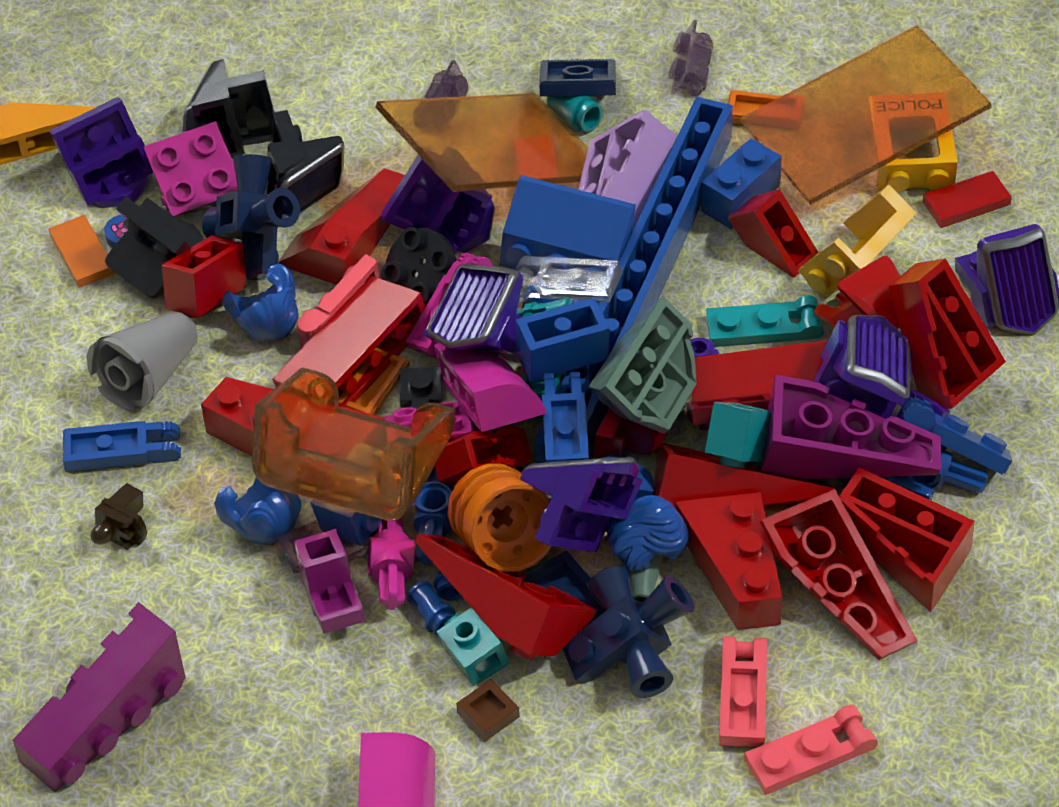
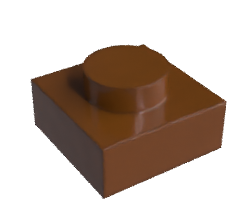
M492 679L456 703L457 713L484 741H487L520 717L519 707Z

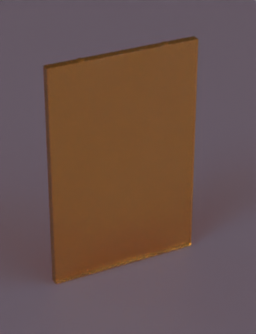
M916 25L740 119L742 125L753 136L754 140L782 156L781 171L811 205L991 109L992 106L991 102L981 93L977 86Z
M536 93L377 101L375 108L453 192L517 187L521 175L554 184L580 182L589 147Z

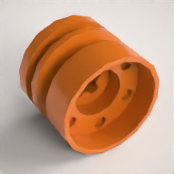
M485 464L470 470L457 482L449 497L447 515L452 531L486 565L502 572L521 571L535 565L551 548V546L535 539L540 527L542 513L548 507L550 499L543 491L520 480L521 473L518 470L505 464ZM497 507L498 511L493 514L492 511Z

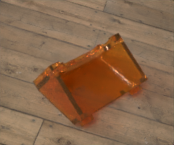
M304 367L255 404L252 468L256 478L261 483L271 488L390 521L400 519L414 505L452 435L456 409L437 403L423 404L414 412L411 427L338 408L339 394L335 382L322 372Z

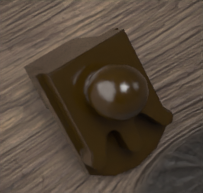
M126 483L109 499L105 497L95 508V526L90 534L91 540L95 544L103 545L111 540L124 549L129 550L134 544L140 545L146 540V524L142 517L138 515L139 511L144 507L143 491Z

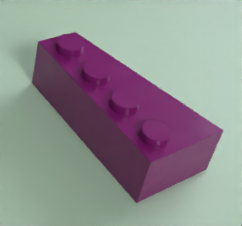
M140 602L128 613L133 620L119 635L112 630L101 642L105 650L89 668H85L81 664L70 676L71 680L67 685L66 694L61 699L52 696L12 740L19 762L54 792L58 791L64 784L70 785L75 783L84 773L85 766L98 755L108 754L116 746L120 735L131 726L137 727L141 725L150 715L151 708L164 697H173L181 689L183 681L186 679L176 631Z

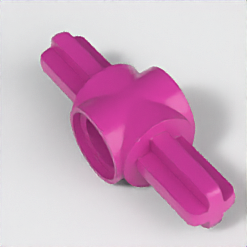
M394 507L387 512V515L381 521L380 526L377 528V533L370 537L367 566L368 576H372L379 584V602L386 605L388 610H395L396 606H401L405 602V582L412 578L415 550L414 540H410L403 532L402 514L395 512Z

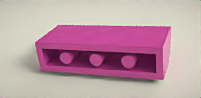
M440 343L434 345L443 384L481 432L547 414L540 398L499 352L473 348L453 350Z
M361 733L358 807H435V751L432 746L421 738L405 733Z

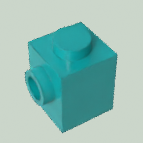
M714 402L705 452L720 456V464L744 468L746 461H762L771 411L734 402Z
M472 607L464 613L452 616L441 629L436 631L444 649L472 686L491 677L510 663L500 640Z

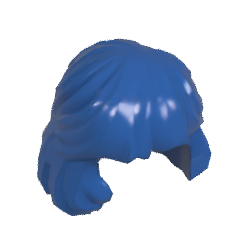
M275 264L270 266L266 275V279L273 285L265 292L249 297H238L228 290L224 293L222 299L225 310L236 320L241 329L251 339L256 341H277L286 338L293 331L299 317L293 275L286 266Z
M272 466L261 468V474L255 478L254 484L249 487L247 493L241 498L237 499V493L231 486L223 487L218 492L214 502L217 517L221 522L234 529L244 538L263 545H269L284 538L294 528L302 506L297 492L292 487H287L278 472Z
M646 495L635 499L627 519L611 517L606 529L613 555L619 557L625 563V568L629 571L634 570L638 572L641 569H648L652 558L657 555H664L668 559L674 560L686 549L689 543V531L679 512L669 501L654 495Z

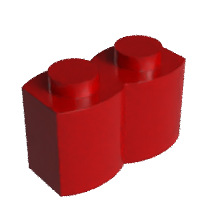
M506 426L493 432L474 431L443 444L431 452L439 482L448 485H456L470 470L485 464H505L515 469L527 464L532 459L525 431L516 426Z

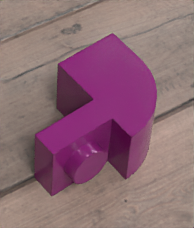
M336 529L295 540L294 544L305 591L313 614L317 616L323 634L365 622L363 607L351 581L347 555Z

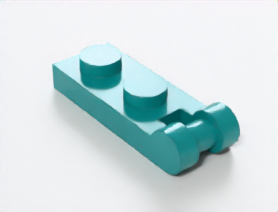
M806 295L794 302L706 308L709 340L714 343V347L820 339L824 334L822 321L814 315L815 308L819 305L818 299L814 296ZM801 318L799 323H790L789 320Z

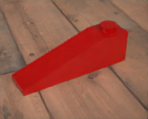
M662 443L657 449L654 479L655 492L653 495L669 501L673 504L674 508L677 501L761 492L763 505L801 501L815 498L835 489L828 482L818 479H800L761 472V467L752 465L749 462H745L744 468L723 465L719 463V458L713 457V454L667 443Z

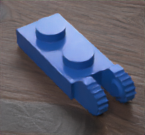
M570 372L569 394H555L557 390L554 373L544 374L545 395H542V403L547 413L543 415L546 463L589 459L585 393H581L580 372Z
M910 396L905 406L901 407L904 421L941 436V445L1000 474L1007 472L1012 463L1010 451L1006 449L1007 443L990 433H984L982 437L968 430L969 424L954 415L947 414L945 418L934 413L931 402L925 399L920 400V397Z
M137 421L67 428L63 430V465L65 472L148 464V461L152 463L179 461V458H181V447L176 443H172V441L180 438V427L176 422L172 423V421L164 423Z

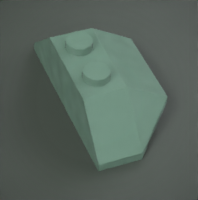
M662 296L617 342L589 385V388L618 417L662 434L666 433L671 428L697 384L695 356L690 338L693 337L692 324Z

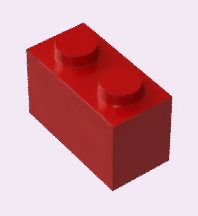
M211 235L162 265L165 308L180 312L190 318H198L222 303L223 295L228 290L232 294H236L246 288L244 244Z

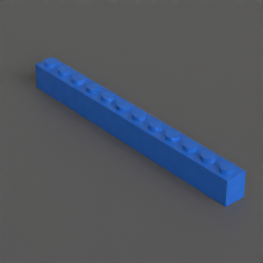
M696 96L599 302V307L610 328L608 356L617 342L659 299L701 207V182L719 167L732 139L733 105ZM605 361L567 371L557 394H569L570 372H580L581 393H585L588 446L593 445L596 433L609 410V407L602 403L589 388V385ZM544 422L534 441L535 463H546Z

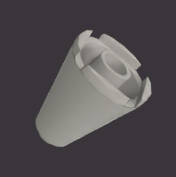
M171 312L99 338L90 345L86 355L90 375L92 376L96 373L102 383L98 390L107 400L126 411L132 412L136 408L141 410L146 407L197 343L196 325L190 317L180 312Z

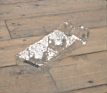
M535 256L522 257L515 269L523 276L519 302H525L528 297L553 299L570 297V300H587L595 297L596 301L610 302L623 273L619 261Z

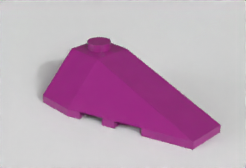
M775 375L768 410L771 411L763 459L761 461V472L800 479L852 478L860 467L879 477L939 475L941 471V436L895 416L886 419L865 410L866 403L857 399H853L852 403H849L829 394L830 388L818 382Z

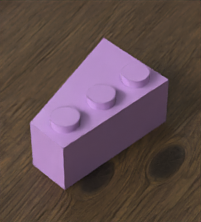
M646 109L638 112L590 140L578 190L636 204L633 222L634 230L677 135Z

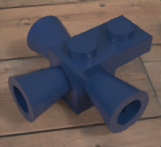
M242 154L233 157L238 190L217 196L216 207L208 209L202 218V231L206 238L213 235L228 240H242L244 244L246 280L264 279L270 266L278 264L277 229L278 227L287 228L294 225L300 215L298 199L290 190L277 188L268 195H264L272 158L256 154Z
M613 566L597 572L589 580L588 589L605 612L578 632L563 648L575 681L582 684L591 682L619 660L627 664L631 692L635 697L648 698L662 693L672 684L674 678L659 657V654L672 645L664 625L694 611V603L691 596L677 579L667 575L647 599L641 603L633 599L630 576L626 568Z

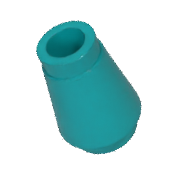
M593 96L547 97L548 108L552 109L578 132L581 130L586 132L594 130L602 119V106L598 104L597 99Z

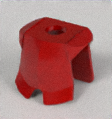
M882 256L841 280L837 284L840 293L836 294L835 297L840 306L831 307L819 304L815 308L814 315L829 323L833 328H835L839 319L847 323L848 319L854 315L884 316L901 332L889 285L901 275L891 258Z

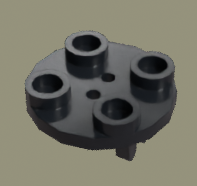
M409 227L405 229L390 248L386 263L381 269L382 280L420 292L426 307L443 276L448 273L453 262H456L452 244L443 234L429 228Z

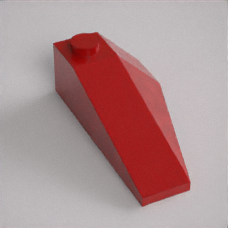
M386 168L382 169L297 234L278 261V264L337 285L343 279L349 267L355 266L365 254L368 256L372 254L391 225L383 221L382 211L405 175Z
M835 489L760 521V525L779 561L878 660L918 641Z
M418 534L415 542L491 631L498 638L511 644L510 651L519 657L535 660L536 656H555L595 617L597 609L551 585L546 589L542 586L525 582L527 574L520 571L502 572L489 567L468 547L444 536Z

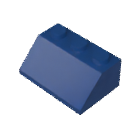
M521 175L502 233L499 266L604 293L632 234L636 204Z

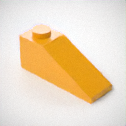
M17 102L1 105L0 165L57 149L49 130L96 107Z

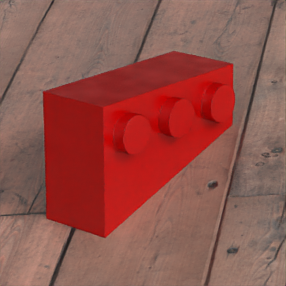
M946 258L915 263L889 285L901 333L908 339L910 351L913 353L912 374L918 392L947 409H953L1006 362Z
M859 467L839 496L873 560L928 611L932 612L972 549L975 521Z
M761 492L675 502V509L685 521L689 531L687 547L693 555V560L705 574L712 586L713 592L737 630L781 625L782 593L773 549L760 525V521L766 518Z

